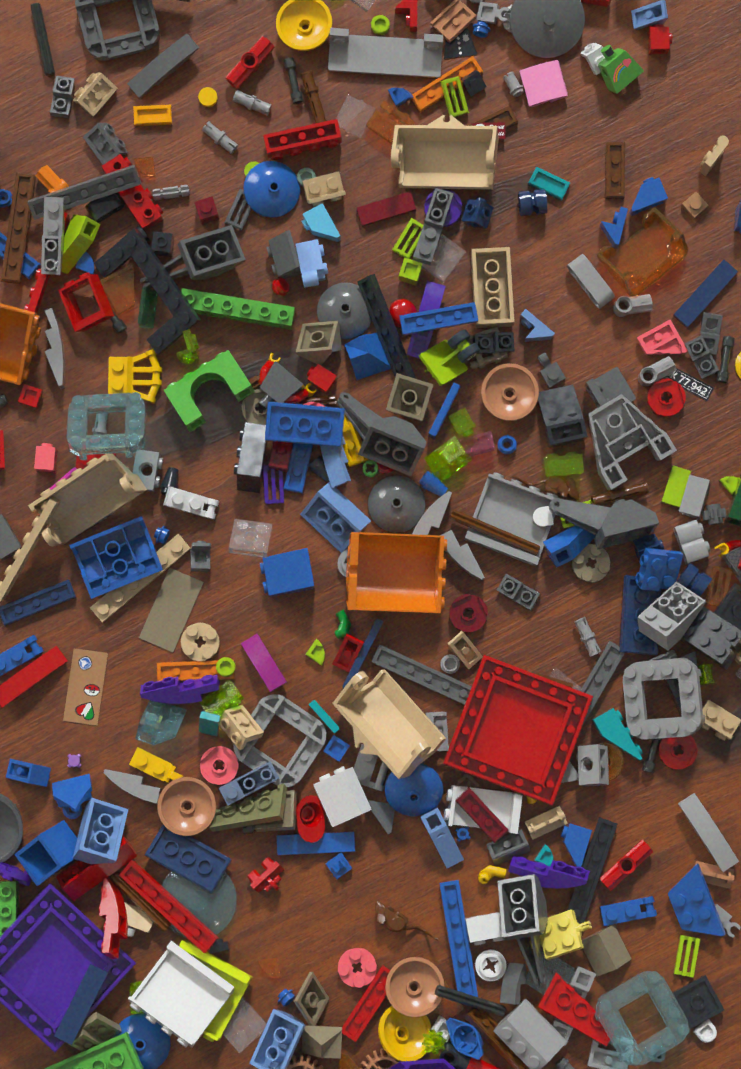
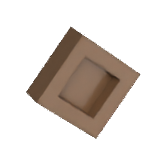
M695 192L681 206L695 219L709 205Z

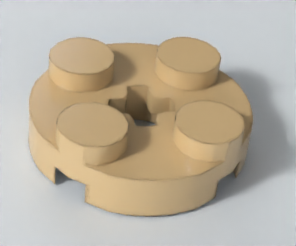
M206 623L190 625L182 634L181 647L183 652L194 661H206L212 658L219 649V636L216 630ZM199 637H203V640L206 641V644H203L201 648L195 643V640H198Z

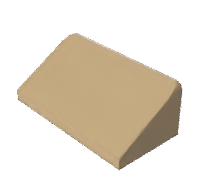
M125 903L128 926L149 933L153 921L139 907Z

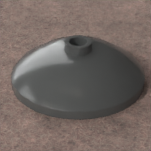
M352 283L335 284L329 287L319 299L317 305L319 322L338 321L341 339L358 337L369 328L372 318L358 285ZM346 305L349 307V310L343 311L342 307Z
M389 476L379 481L371 490L368 499V510L372 520L381 529L392 533H401L417 525L425 511V498L421 488L413 480L404 476ZM398 499L400 501V505L395 506L393 504V501Z

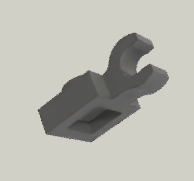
M546 353L538 356V360L544 368L539 373L548 388L566 378L557 362L550 363Z

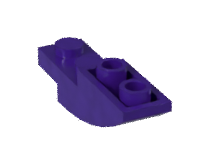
M427 281L418 312L439 309L445 286ZM433 330L412 334L407 355L419 358L421 353L428 350Z
M218 674L213 676L206 675L196 680L188 679L183 683H180L179 677H166L161 681H149L141 685L140 696L141 698L160 703H194L202 701L204 693L219 690L220 681Z
M513 856L508 872L521 876L535 874L539 878L541 887L544 888L581 886L587 883L590 871L582 867L571 866L562 861L552 860L551 866H547L542 862H534L524 857Z

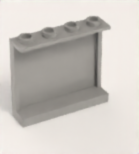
M499 473L489 474L473 518L540 546V550L537 555H533L472 528H468L464 540L536 567L544 547L543 541L547 539L551 526H537L533 521V513L540 507L549 506L551 500L558 498V496L552 493L545 495L540 493V489L529 486V488L521 486L522 482L511 479V481L505 480L504 476Z

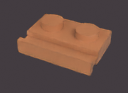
M454 0L430 23L440 35H443L451 43L477 17L460 0Z

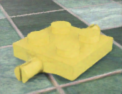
M573 910L548 917L544 934L540 935L545 959L550 960L583 949L582 931L592 929L591 922L587 921L579 924Z

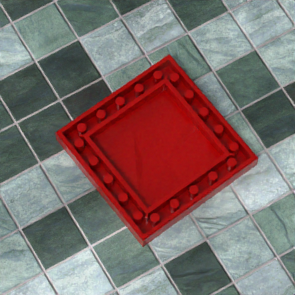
M483 655L443 765L553 806L593 696Z

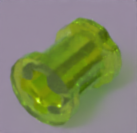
M713 664L698 665L697 667L702 675L699 676L700 685L714 684L715 680L712 675Z

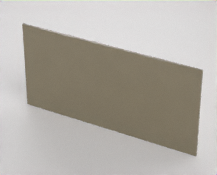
M169 568L139 638L174 652L204 582Z

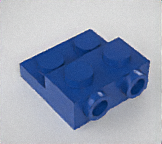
M645 548L644 554L640 558L641 566L636 574V584L642 590L659 591L660 588L669 589L677 581L683 558L682 552Z

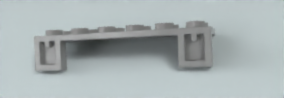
M330 28L328 71L439 78L441 76L443 35L424 34V39L349 35V29Z

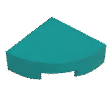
M544 844L534 860L551 866L552 860H554L551 849Z

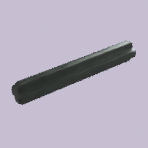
M33 3L30 7L44 73L46 76L54 75L55 70L40 3Z
M441 985L436 986L435 995L499 1016H504L506 1007L501 1004Z

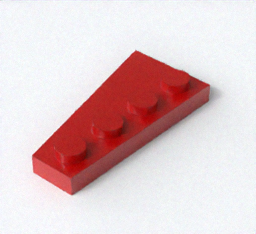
M557 972L554 974L537 1008L607 1047L616 1029L598 1011L594 1010L574 988L567 984Z

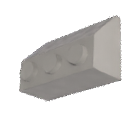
M524 999L504 1017L494 1029V1032L529 1069H541L567 1042L527 999Z

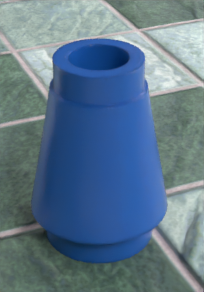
M427 471L419 481V484L422 485L421 488L440 497L448 490L433 472Z

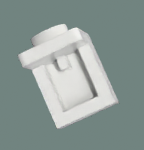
M591 43L584 48L585 50L581 52V55L586 58L593 73L597 75L601 73L598 64L605 58L601 53L603 46Z

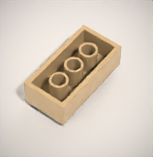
M510 247L472 249L473 300L479 320L475 323V328L512 327L514 325Z

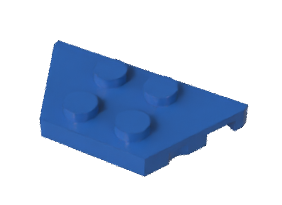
M698 863L668 892V896L682 930L724 936L725 930Z

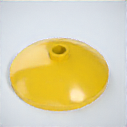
M288 0L280 8L276 18V29L280 39L288 47L298 51H309L321 46L329 37L330 28H332L330 10L321 0ZM304 25L309 26L306 30L302 29Z
M390 1006L380 1019L378 1033L381 1045L386 1053L397 1061H416L426 1054L432 1041V1034L429 1032L432 1027L427 1015L410 1017L399 1013L393 1006Z

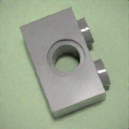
M136 449L133 474H138L147 489L146 491L155 493V488H159L160 477H157L158 469H162L163 458H160L159 452ZM151 467L153 471L151 475L145 476L142 473L143 469Z
M598 744L578 746L577 778L579 785H609L608 746Z

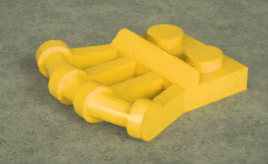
M152 349L135 357H109L108 395L135 396L155 404L156 394L159 387L162 386V380H160L162 367L159 365L156 352ZM149 358L152 367H134V363ZM134 373H152V380H134ZM134 386H151L149 394L145 395L135 391Z

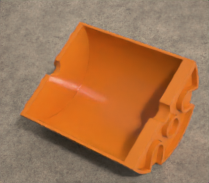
M0 303V380L21 385L24 379H28L30 372L28 367L32 356H35L37 353L38 345H35L41 333V328L38 327L40 316L35 312Z
M351 532L346 567L347 609L441 613V609H444L445 605L442 589H445L446 581L442 577V570H446V559H444L443 554L444 551H447V539H444V536Z

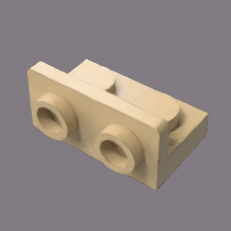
M99 72L96 74L92 73L86 80L88 83L84 88L80 87L74 94L76 97L73 99L75 103H78L91 116H94L118 89L107 77Z
M339 172L302 180L307 203H312L313 206L324 204L323 200L331 199V202L342 199V195H346Z
M707 700L702 708L703 715H705V722L702 728L705 730L712 729L716 732L715 736L723 741L726 739L731 740L741 719L712 701Z
M243 705L225 710L220 719L219 725L239 750L244 749L246 742L261 738L264 733Z

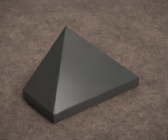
M368 800L371 811L387 834H390L395 810L388 803Z

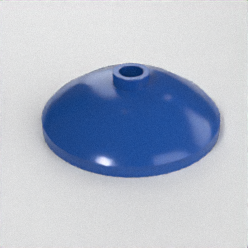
M265 161L257 164L249 171L244 181L243 191L245 200L253 211L264 217L276 218L287 214L294 208L299 199L300 185L296 174L287 165L277 161ZM275 184L277 189L272 190L270 185Z
M420 764L410 776L398 779L391 772L386 780L385 796L390 806L397 812L407 816H421L438 806L443 796V783L434 769L425 764Z
M145 1013L128 1016L120 1022L119 1025L122 1032L116 1036L128 1031L143 1069L158 1068L169 1054L171 1047L170 1036L161 1030L163 1026L159 1023L153 1024L145 1018L147 1014ZM138 1041L144 1043L142 1048L137 1047Z

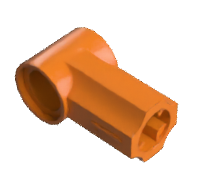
M48 165L42 167L35 175L43 186L48 189L49 193L69 187Z

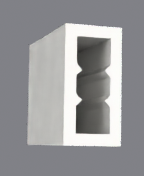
M343 766L334 771L335 775L330 776L328 773L319 777L320 782L313 784L332 827L372 810L353 767L345 770Z

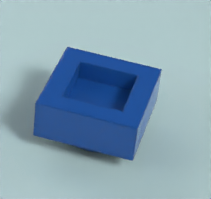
M333 735L323 752L340 762L350 745Z

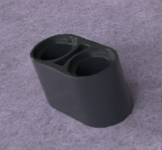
M117 192L90 201L85 208L92 220L99 223L124 208L125 203Z

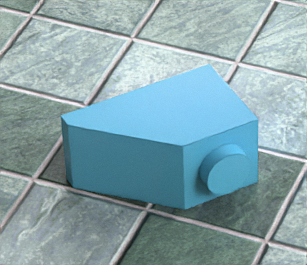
M323 203L303 213L304 220L301 222L306 231L310 230L312 235L338 242L341 240V236Z

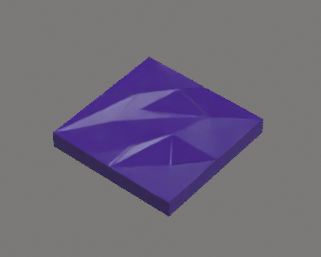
M49 883L0 936V1002L50 1049L56 1052L64 1044V1041L54 1037V1034L89 965L92 964L108 972L86 1018L133 968L136 962L120 947L118 959H110L102 954L101 944L104 939V933Z

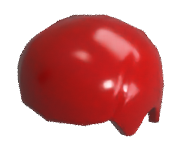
M397 299L389 307L395 326L400 328V315L417 313L415 305L407 299Z

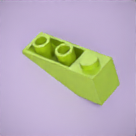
M73 214L64 236L61 272L68 274L93 243L100 227L99 223L87 216Z

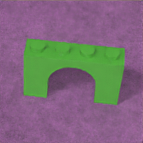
M229 350L219 353L215 359L203 363L197 370L185 374L181 380L169 384L164 389L165 394L189 432L206 423L194 402L195 393L203 383L210 380L224 382L228 385L238 402L255 392Z

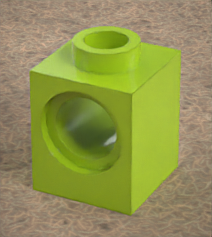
M404 258L398 280L417 286L423 263Z

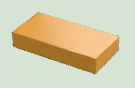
M171 105L133 106L135 127L172 125Z

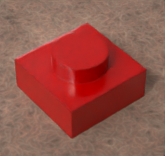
M24 384L18 402L37 409L43 390Z

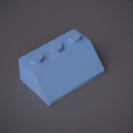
M330 482L316 493L300 514L341 553L349 546L350 533L363 532L371 522L336 487L332 488Z
M91 798L84 809L73 859L89 864L115 863L128 809Z
M273 1009L249 1064L258 1069H287L305 1024L287 1012Z

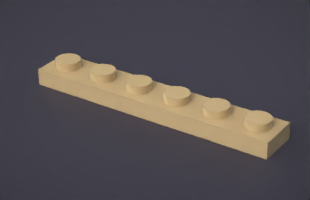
M51 498L43 503L41 507L43 511L40 517L37 516L34 519L31 533L28 532L22 541L24 543L22 549L19 548L13 557L15 559L13 565L7 567L4 573L6 577L3 582L0 581V601L8 596L42 536L41 531L47 527L61 501L57 498Z
M177 534L157 551L163 568L162 571L108 592L92 605L90 609L102 623L105 622L191 548Z

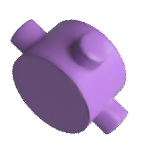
M69 754L67 756L69 758V764L67 765L69 768L81 767L80 754Z

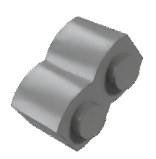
M694 520L673 528L685 564L709 556L708 552H711L708 541L704 542L702 537L704 529L701 523Z

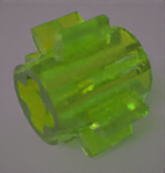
M430 1029V1034H423L424 1040L421 1045L426 1047L425 1052L430 1053L432 1051L433 1054H438V1050H445L444 1044L447 1039L442 1037V1031L436 1032Z

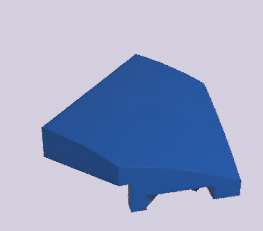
M90 774L52 783L53 797L57 801L58 807L67 806L72 811L77 812L84 801L92 798V779Z

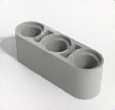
M581 254L567 265L570 273L599 309L615 298L613 291L585 255Z

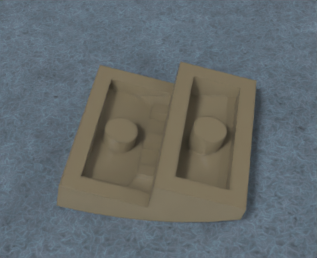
M95 1012L83 1022L71 1046L83 1052L121 1033V1026Z

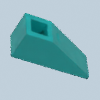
M612 708L592 719L602 738L637 760L642 759L641 754L643 752L638 744L634 745L630 729L623 726L621 721L624 719L619 710L615 711Z

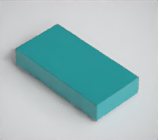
M536 167L528 185L538 190L545 189L546 194L562 201L570 182Z
M315 700L309 703V706L335 734L339 730L338 725Z
M202 711L199 718V732L218 736L220 716Z

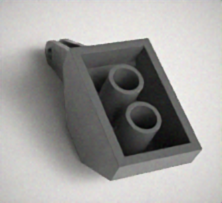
M230 225L179 241L177 245L181 255L163 266L169 272L185 263L186 268L169 274L172 279L189 274L192 280H206L224 274L243 264L246 259L234 229ZM146 277L140 279L141 283H146L142 286L143 289L153 287Z
M342 392L337 400V404L340 408H345V415L364 440L358 455L412 476L426 445L425 439L415 426L395 416L382 418L357 401L349 393Z
M559 498L552 499L549 504L551 513L596 535L594 541L597 550L651 535L659 525L654 511L632 499L627 501L625 499L614 502L611 508Z
M533 874L498 881L502 938L506 941L517 939L535 986H539L540 982L542 985H546L547 978L543 964L540 935L544 934L548 915L546 899L539 878ZM528 937H531L533 952Z

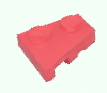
M671 320L636 338L645 355L685 354L688 352Z

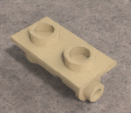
M560 806L525 821L532 840L568 824Z

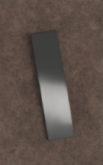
M185 34L151 61L127 84L139 98H142L154 86H158L170 73H174L199 49V46L189 34Z

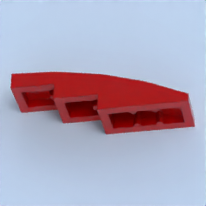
M57 646L0 685L1 708L32 689L34 685L67 663L68 660Z

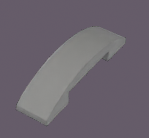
M578 966L569 985L585 999L596 973ZM554 1018L552 1026L568 1042L573 1028Z

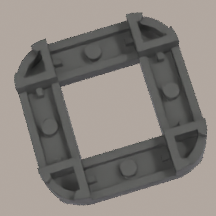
M75 0L85 45L91 56L96 60L107 61L147 51L156 46L160 30L152 0H132L140 31L107 40L103 38L96 7L122 0Z

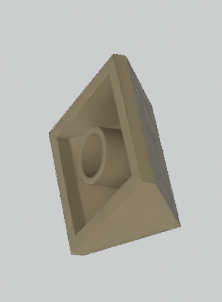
M614 924L582 939L583 950L597 977L616 970L631 960Z

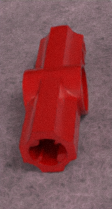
M262 36L248 52L243 54L239 63L230 71L225 79L230 85L238 89L252 73L258 70L259 65L273 51L275 46L271 41ZM250 59L255 61L252 66L246 65L245 62Z
M641 839L599 878L600 881L610 891L613 890L624 878L634 872L635 868L653 853V850ZM624 860L631 862V868L627 871H624L621 867Z

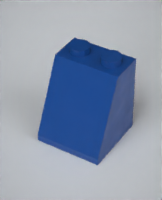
M308 548L263 557L260 569L261 574L266 576L263 586L264 592L269 593V597L315 589Z
M65 820L38 835L19 850L15 856L34 883L39 886L76 860L73 859L77 837Z

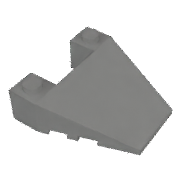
M622 394L588 414L597 471L607 490H612L627 481L618 463L645 446H648L656 461L662 460L677 451L667 433L655 425L651 419L647 418Z

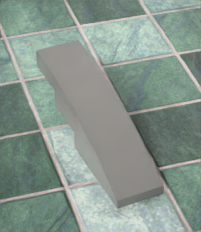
M50 308L45 310V313L52 328L46 330L45 333L51 349L46 350L45 353L60 389L65 388L66 371L64 345L55 312Z
M695 793L678 803L694 831L700 837L722 872L739 862Z

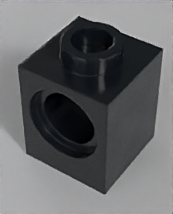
M153 231L151 249L155 255L172 257L173 234Z

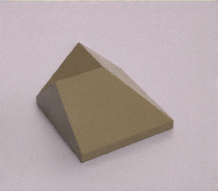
M338 321L302 324L296 349L298 356L322 365L332 352L342 350Z
M397 373L386 410L404 418L423 421L433 384Z
M309 972L294 999L296 1006L309 1026L316 1025L329 1000L328 995L313 972Z
M305 1026L302 1032V1053L320 1058H341L342 1027Z

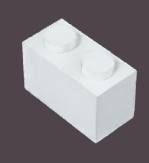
M500 912L465 918L470 943L474 942V945L485 944L487 939H493V942L505 940L502 938Z

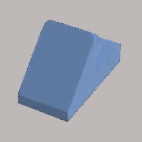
M660 0L631 11L633 26L636 30L651 25H663L668 19L665 0Z
M527 309L520 315L521 323L526 328L533 329L525 338V342L551 340L555 333Z

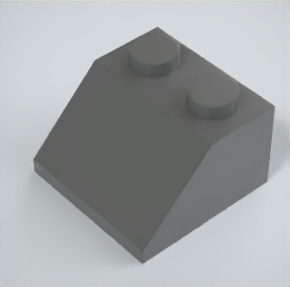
M290 230L270 239L269 246L266 248L269 258L273 257L275 263L271 265L274 276L278 275L279 279H286L301 275L300 264Z

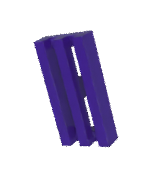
M264 465L265 504L284 503L283 471L279 470L280 499L276 500L275 469H270L267 465ZM267 470H271L272 500H269Z

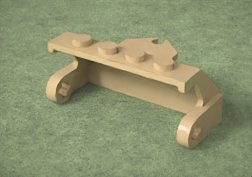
M442 115L428 125H395L391 150V167L400 168L399 188L493 190L499 140L497 126H464L452 115L449 116V122H444L445 116Z
M110 453L103 455L99 459L94 458L86 463L88 466L84 469L79 468L71 473L72 477L66 480L64 478L56 483L57 487L50 490L49 488L43 491L39 499L28 505L32 512L38 511L41 515L43 503L55 497L61 501L48 523L49 526L41 531L44 540L52 547L64 545L88 528L113 515L123 505L147 490L138 474H133L115 455Z
M385 669L381 670L373 681L367 685L365 684L369 677L364 671H360L351 678L332 704L352 725L355 747H360V743L364 744V749L360 753L378 755L398 779L408 777L418 765L434 754L447 738Z

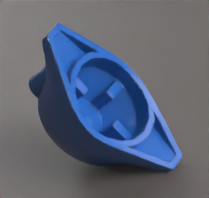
M449 1018L446 1021L455 1049L464 1055L479 1060L484 1055L482 1048L484 1043L479 1031L473 1025L454 1018Z

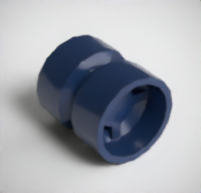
M545 189L534 190L533 193L529 191L518 192L520 216H529L533 212L537 215L547 214Z
M689 563L676 582L689 588L690 591L700 597L712 578L704 572L699 573V569Z

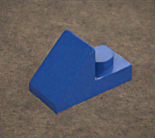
M620 207L619 212L615 211L612 223L616 224L604 221L600 223L602 231L613 248H618L628 208Z

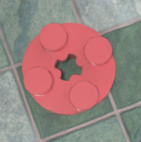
M222 746L212 747L201 757V774L208 782L217 785L227 784L237 775L239 769L238 758L231 749ZM215 761H223L224 769L215 770Z
M349 949L339 959L338 972L340 978L351 987L360 988L368 985L376 975L377 964L375 958L366 949ZM360 962L363 970L361 972H353L354 967L352 964Z

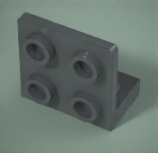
M618 367L613 368L596 379L592 378L584 385L597 408L620 394L630 402L636 399Z

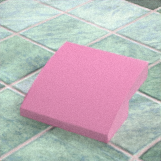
M558 60L520 70L530 107L568 97Z

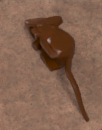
M553 474L537 482H527L516 476H511L530 486L544 483V491L547 493L559 494L564 499L568 496L574 500H579V492L576 488L575 480L572 478L565 479L561 475Z
M378 900L376 901L375 911L377 922L380 925L384 924L392 932L417 929L439 941L437 937L420 926H407L408 918L398 911L395 912L391 906L386 908L383 903Z

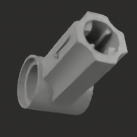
M650 294L633 297L621 296L614 303L613 311L619 317H624L628 314L650 312L653 310L652 298ZM624 303L627 306V310H621L618 304Z
M668 356L649 367L643 368L638 375L639 383L644 387H648L677 371L673 360ZM643 373H650L652 380L646 381L643 378Z

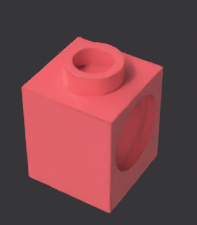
M42 443L41 446H36L34 465L36 471L56 473L58 450L56 447H53V444Z

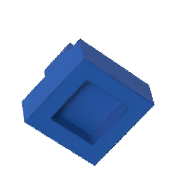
M342 852L325 863L336 880L352 869Z

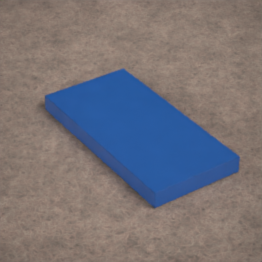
M268 402L265 440L342 447L345 408Z

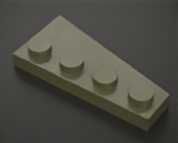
M284 783L280 784L275 790L270 791L268 789L261 792L262 795L254 798L250 796L237 805L232 803L217 809L209 828L212 832L283 820L287 792L286 785Z

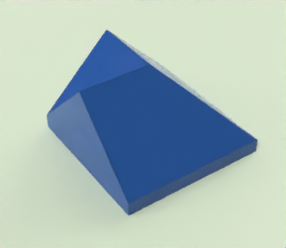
M377 333L361 335L344 344L356 380L391 369Z

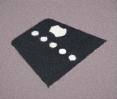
M464 29L451 43L447 40L445 41L444 59L477 55L468 29Z

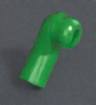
M344 610L336 613L340 622L338 630H335V636L338 639L345 638L351 628V622Z

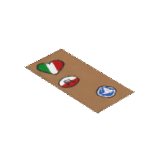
M74 648L63 721L98 725L108 653Z

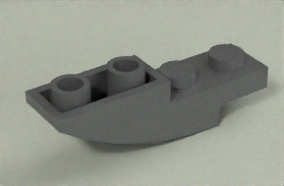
M435 188L412 260L431 265L454 193Z

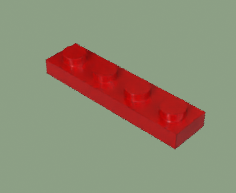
M384 965L381 966L342 1026V1033L354 1042L358 1040L386 997L385 985L390 969Z

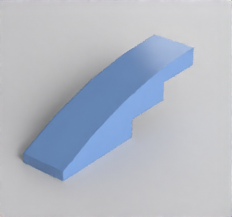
M343 437V438H342V445H345L346 443H345V440H344V437ZM320 445L331 487L335 488L351 481L345 465L348 463L343 446Z

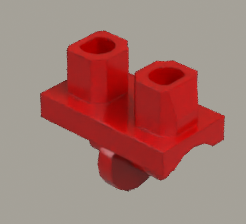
M267 857L261 863L266 869L264 873L260 875L256 870H253L247 876L252 883L250 886L258 893L263 889L268 892L272 888L278 891L280 888L277 883L282 879L279 874L285 870L278 862H274Z

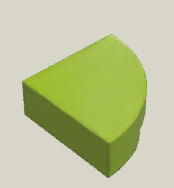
M726 476L719 481L732 495L735 493L740 478Z
M316 639L305 655L322 666L325 651L320 641Z

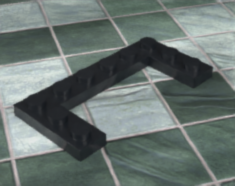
M133 228L94 264L104 278H109L129 259L133 258L173 315L169 321L147 338L153 350L159 355L201 319L139 230Z

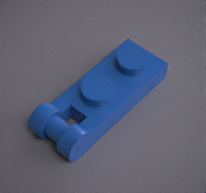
M35 635L30 636L0 654V677L44 652L43 648L39 647L36 642L38 639ZM29 645H30L31 649L33 650V651L30 652V653H28L27 650L25 649V647H27V646H29Z
M649 896L600 906L603 926L657 916L656 909L654 910L653 902H655L654 897ZM641 904H645L646 911L641 912Z

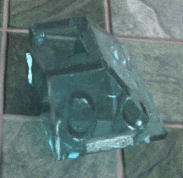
M149 700L139 722L135 739L156 745L176 738L187 710L167 703Z

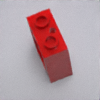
M84 273L79 276L78 280L66 282L64 287L58 290L75 332H85L114 317L98 274ZM90 284L100 311L83 319L73 292Z

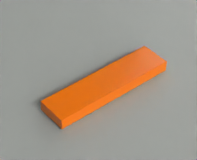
M472 56L412 94L414 98L411 100L421 113L444 98L440 81L457 76L462 79L475 70H478L481 75L483 70ZM453 81V86H454V89H455V91H456V90H457V85H456V82ZM446 83L448 93L451 94L449 84Z
M218 660L157 663V681H161L166 677H179L181 682L217 674L219 680L235 679V672L229 677L221 676L216 670Z

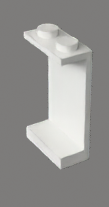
M451 785V789L447 790L446 801H449L448 809L444 811V820H447V825L480 828L456 802V798L468 787ZM470 787L508 828L509 833L518 834L522 794Z

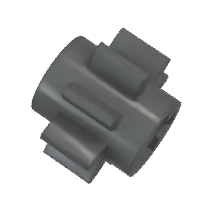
M720 504L707 505L706 511L702 512L703 521L708 520L709 525L723 523L722 518L727 517L726 509L721 508Z

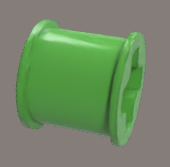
M372 460L366 461L363 465V473L367 477H374L378 472V465ZM367 465L375 466L374 473L366 472Z

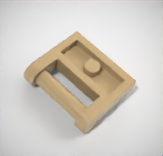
M720 136L712 152L708 151L700 164L702 166L700 173L704 176L709 173L727 147L729 140L726 136Z

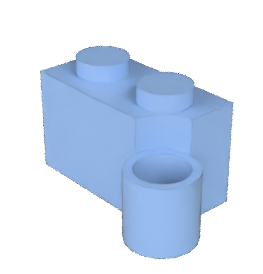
M318 239L295 244L304 288L319 285V281L325 280V274H328L327 264L322 263L321 256L325 255L323 244L319 245Z

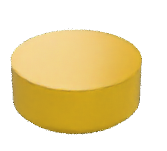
M206 87L199 92L198 98L202 106L212 107L217 103L218 97L214 89Z

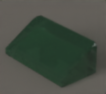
M144 286L141 292L138 325L142 328L153 329L158 293Z

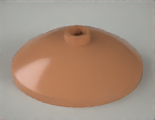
M502 364L492 369L485 377L481 396L486 409L493 416L506 421H514L527 416L534 409L539 396V388L535 377L525 367L517 364ZM511 391L513 396L507 397L506 392Z
M182 777L171 781L162 790L158 799L160 820L167 829L178 835L190 836L202 832L210 825L215 816V796L207 784L196 778ZM185 803L191 804L190 810L184 808Z
M420 957L406 958L399 961L390 970L385 985L386 995L390 1004L399 1013L410 1017L424 1016L431 1013L440 1004L442 997L435 995L437 985L444 986V980L441 972L432 962ZM411 984L417 985L416 991L410 989Z

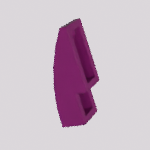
M258 634L241 643L270 692L287 683Z

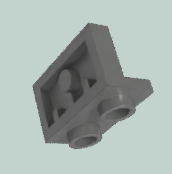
M97 123L83 136L102 165L119 154L126 155L128 153L125 143L116 136L114 128L108 123Z

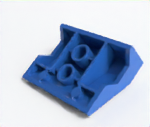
M143 516L69 545L75 555L91 599L163 570Z

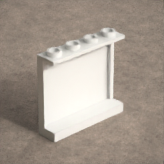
M171 941L166 947L165 953L132 997L128 998L131 1003L129 1006L138 1013L141 1010L147 1014L145 1018L153 1024L159 1023L163 1026L161 1030L169 1036L174 1034L178 1037L177 1041L184 1047L189 1045L193 1048L234 992V986Z

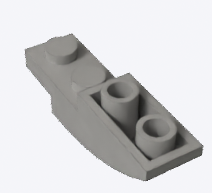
M44 197L41 274L61 275L65 228L64 198Z

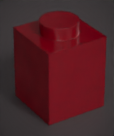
M213 196L194 202L201 225L219 220Z

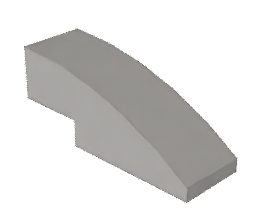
M448 491L427 509L412 534L428 535L431 528L439 529L452 492Z
M452 530L440 535L447 539V551L445 552L469 575L480 581L483 580L485 577L468 544L460 547Z
M104 770V774L121 789L140 799L158 804L162 788L143 785L144 777Z

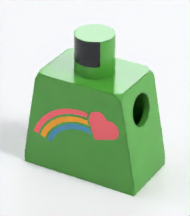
M611 45L601 49V53L605 58L598 64V67L609 91L616 94L619 93L644 72L627 51L620 48L613 50Z

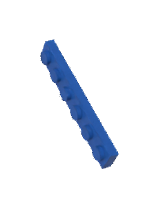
M459 880L442 882L439 884L457 991L478 997Z

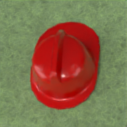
M306 796L296 806L295 820L298 833L303 840L310 843L321 839L325 830V810L317 796Z

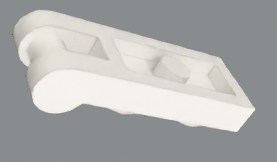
M168 487L164 505L215 520V509L218 507L219 501L174 487ZM204 503L208 504L207 511L203 510Z

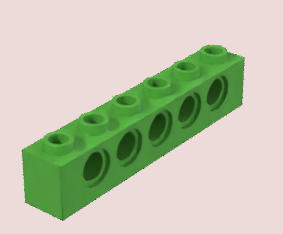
M184 288L181 290L197 314L289 330L293 328L295 307Z
M0 881L1 936L19 916V881Z

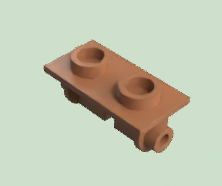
M696 861L695 865L699 863L706 883L725 888L731 887V883L734 881V869L729 868L722 872L717 865Z

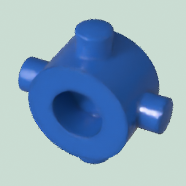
M465 826V828L455 829L458 836L457 841L460 842L461 840H469L471 838L468 832L469 827Z

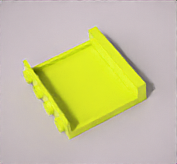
M182 940L179 945L180 948L234 986V992L203 1033L205 1039L214 1042V1040L219 1041L253 977L209 952L204 954L196 945L189 941Z

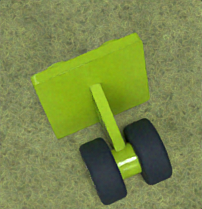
M466 329L459 331L449 340H444L419 355V358L440 386L465 373L468 368L464 363L480 352V348L476 343L471 345L468 343L467 340L470 338V334Z

